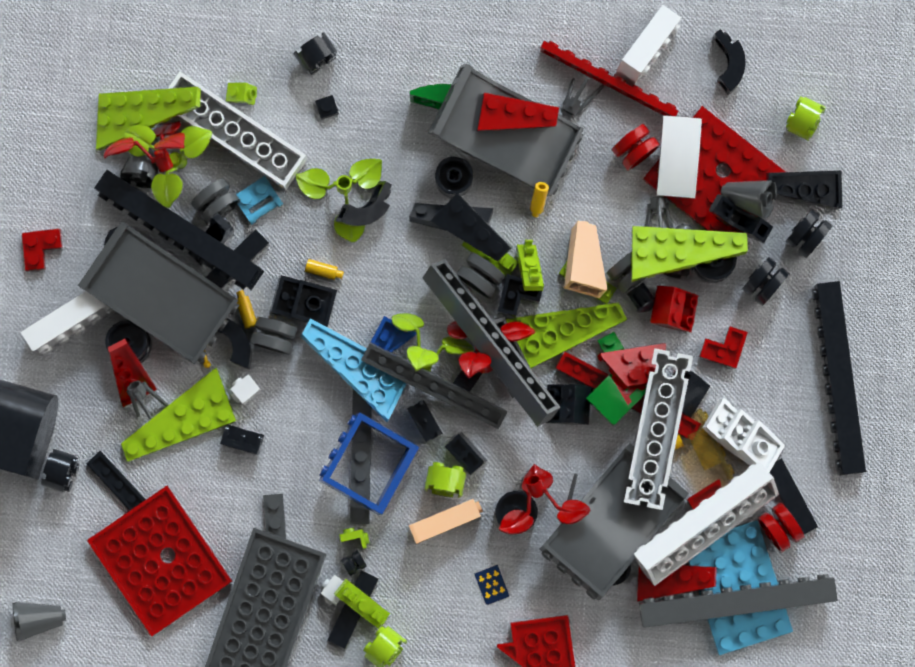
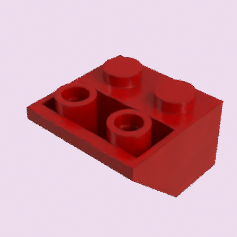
M657 285L650 323L692 333L699 295L673 286Z

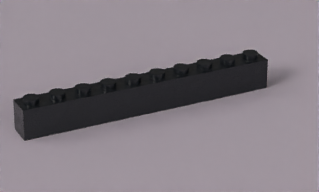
M109 170L105 171L94 187L99 192L98 197L106 202L108 200L113 201V206L120 211H123V209L129 212L127 215L135 221L141 219L144 221L142 225L152 231L155 228L159 231L158 235L165 240L172 239L175 241L173 245L180 250L186 248L190 251L188 254L196 260L199 258L205 261L204 265L212 270L217 268L220 270L219 274L225 279L229 280L231 277L236 281L234 284L243 290L248 288L252 291L264 273L256 264Z
M840 281L818 283L812 289V298L816 300L817 308L814 309L815 318L819 319L820 326L817 327L818 338L822 340L820 355L824 357L825 365H822L823 375L827 377L825 392L826 395H829L830 399L827 407L828 413L832 414L833 422H830L831 433L835 435L833 450L834 453L837 452L838 460H835L836 471L840 472V475L866 472Z

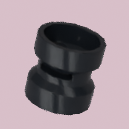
M358 550L353 552L352 556L341 559L350 576L354 575L358 569L367 567Z

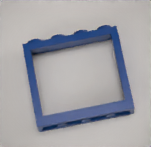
M359 412L352 415L350 420H348L347 425L349 427L346 432L343 431L339 436L338 442L340 443L337 449L333 448L328 458L330 461L327 466L324 465L322 467L319 481L375 514L382 515L419 447ZM361 422L406 447L376 504L330 478Z

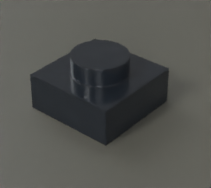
M333 95L315 101L321 120L339 114Z

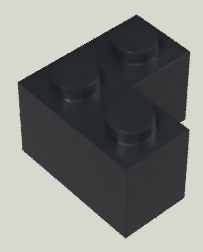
M507 274L497 314L516 318L520 300L539 305L542 291H524L522 278Z

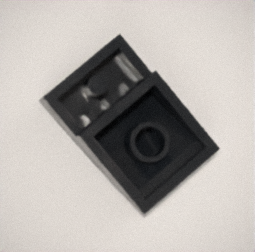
M280 275L269 313L307 323L312 319L328 327L337 290Z

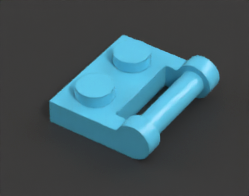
M265 176L237 193V196L240 198L238 205L251 225L256 223V220L267 212L283 205V202ZM270 196L273 198L271 202L254 213H250L249 210Z

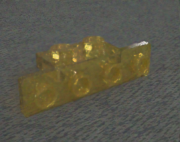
M700 408L696 410L702 426H704L709 416L706 411H702ZM704 429L688 435L703 470L720 464L727 480H732V475L735 473L731 464H727L725 461L726 453L722 446L719 447L717 441Z

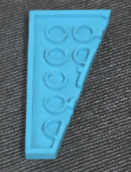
M310 319L301 338L388 422L407 383L361 361L366 350L365 347Z

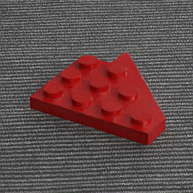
M568 615L511 622L513 642L497 644V648L522 667H575Z

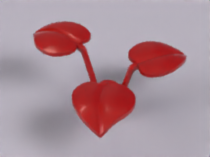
M181 122L166 123L153 130L156 137L160 136L161 140L154 145V148L157 149L154 152V157L138 141H134L132 137L112 143L106 149L104 159L108 156L126 152L136 145L151 160V163L156 162L160 172L167 171L173 167V163L166 149H184L185 134H173L180 128Z
M456 321L448 324L447 333L450 337L454 339L467 338V335ZM509 322L501 327V332L509 342L519 341L535 334L533 328L522 322ZM476 347V353L466 352L459 357L460 368L468 378H471L477 372L489 373L493 370L490 366V356L480 353Z
M533 464L522 482V489L528 497L527 511L518 509L507 513L501 521L499 530L506 534H520L527 531L534 522L533 518L529 516L531 513V497L540 498L544 493L559 511L557 518L563 524L577 523L586 517L591 510L587 504L579 500H567L563 503L562 507L558 506L547 491L554 481L553 476L548 471Z

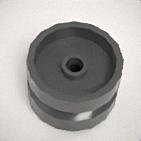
M224 178L211 183L191 201V205L197 212L203 211L201 218L207 225H210L212 217L217 213L225 217L240 203V198L235 192H228L230 185Z
M471 252L466 262L472 269L461 266L456 274L469 287L490 299L495 292V288L491 283L500 285L505 275L491 262Z
M631 252L606 272L612 281H616L624 276L617 285L622 294L646 279L642 278L631 282Z
M257 317L255 327L265 332V334L259 332L252 333L250 343L264 349L290 355L293 345L283 338L294 339L298 329L279 320Z

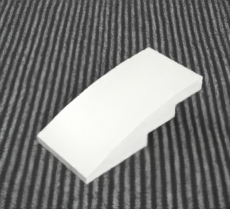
M663 116L657 195L695 198L702 119Z
M725 398L719 399L702 427L711 437L750 466L760 462L768 472L772 469L785 446L761 421H753L742 409L736 410Z

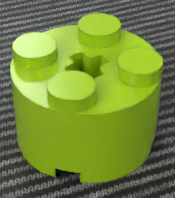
M800 96L796 103L795 114L791 112L787 119L786 128L789 132L809 141L821 121L820 115L821 113L824 114L826 107L807 97Z
M433 462V465L428 467L424 491L428 492V489H431L432 494L452 498L454 494H458V498H461L466 473L463 472L464 468L460 466L449 468L444 467L445 464Z
M381 626L375 634L377 637L373 643L369 642L363 649L366 653L365 658L377 667H384L386 664L390 666L402 652V643H407V640L391 627L387 626L384 628Z

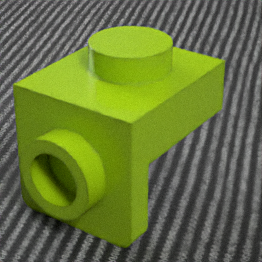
M246 82L228 83L225 101L255 105L257 97L256 86Z
M353 527L343 530L344 534H340L341 542L360 538L363 549H366L367 544H370L368 533H364L363 529L355 531Z

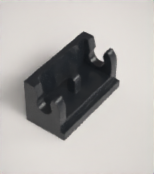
M424 400L407 408L426 443L443 434Z
M227 424L220 444L259 455L265 435Z
M463 432L456 435L445 446L470 475L488 461Z

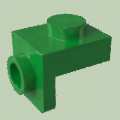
M615 332L597 340L603 353L624 350Z

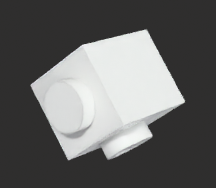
M248 374L243 379L239 377L232 383L233 387L231 390L233 394L231 396L238 404L242 402L245 405L262 390Z
M334 575L331 580L326 579L320 587L323 589L321 592L323 595L322 599L329 605L333 603L337 605L340 602V599L334 593L344 580L337 575Z

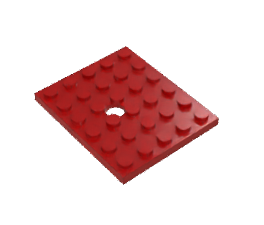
M701 106L693 116V118L702 119L695 198L664 197L706 231L737 232L717 220L716 216L709 211L718 194L721 195L723 185L727 182L766 180V173L786 171L705 107ZM659 159L643 178V181L656 191ZM721 163L727 164L730 167L729 176L719 177L716 173L717 165Z
M168 485L87 540L151 637L233 582ZM165 548H172L175 551L176 556L171 563H166L161 559V552Z

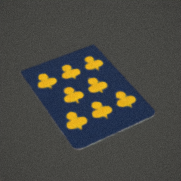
M498 565L474 573L486 605L509 597Z

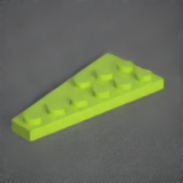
M184 87L99 93L96 150L106 149L112 143L125 138V131L132 126L144 125L154 128L155 125L161 122L165 123L170 121V118L177 115L181 116L199 108L201 88Z
M632 226L631 282L646 277H655V275L662 273H671L695 267L702 263H711L722 258L728 259L744 255L748 251L747 233Z
M619 302L506 319L507 323L522 322L535 330V334L517 341L530 368L627 320Z
M217 367L121 443L127 462L226 426L227 424L237 422Z

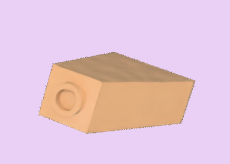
M577 221L571 229L564 289L601 298L607 291V284L596 225L589 224L586 221Z
M471 499L409 525L416 544H419L480 518V513L483 510L479 501L475 502L474 499Z

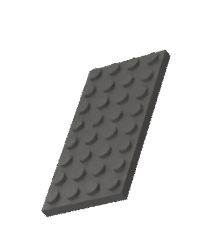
M253 528L205 667H288L327 553Z

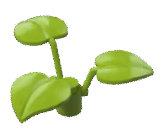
M135 125L125 131V138L132 137L134 141H138L147 151H149V148L157 151L151 145L156 138L151 128L144 125ZM189 126L182 130L181 133L185 134L184 149H180V153L172 152L169 154L173 168L167 170L165 175L157 174L152 181L153 195L163 206L170 208L181 194L183 187L181 178L171 172L185 168L187 165L186 157L190 159L197 158L205 151L212 136L211 130L197 126ZM136 145L128 150L130 154L137 157L145 155Z
M375 158L360 160L351 166L349 171L350 177L341 175L330 186H328L330 183L329 175L326 171L319 168L309 169L296 174V181L302 193L311 199L323 198L326 194V189L330 190L336 186L337 191L344 195L345 204H349L348 193L352 189V184L358 182V185L363 189H372L377 186L381 179L382 160ZM334 220L336 233L349 242L354 243L363 235L365 225H344Z
M400 313L391 317L393 325L399 330L408 332L415 330L417 346L409 347L406 352L409 362L416 371L423 368L431 372L432 365L438 362V356L444 349L447 353L461 355L475 350L466 340L454 339L450 336L442 339L443 345L439 347L436 353L421 348L419 328L424 327L423 320L410 313Z

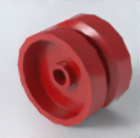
M644 124L627 133L611 149L617 158L628 154L622 161V165L627 171L639 165L660 147V143L655 137L645 140L649 136L650 131Z
M781 502L772 508L773 516L765 512L758 517V521L766 536L781 553L790 548L789 539L797 543L805 538L799 524Z

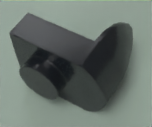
M644 282L627 293L638 309L636 312H648L653 308L655 298Z

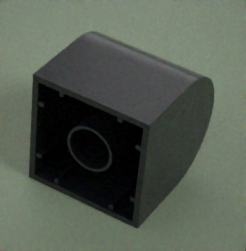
M0 379V469L39 479L58 412L57 395Z

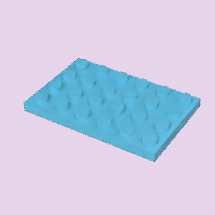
M758 520L734 527L689 560L690 566L717 567L716 587L698 590L699 595L704 590H713V593L721 592L720 588L726 587L738 590L741 585L751 584V587H759V583L771 582V585L778 584ZM786 608L707 619L718 655L793 632Z

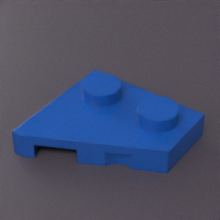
M384 316L371 343L392 353L416 336V332L399 330L393 325L391 319Z

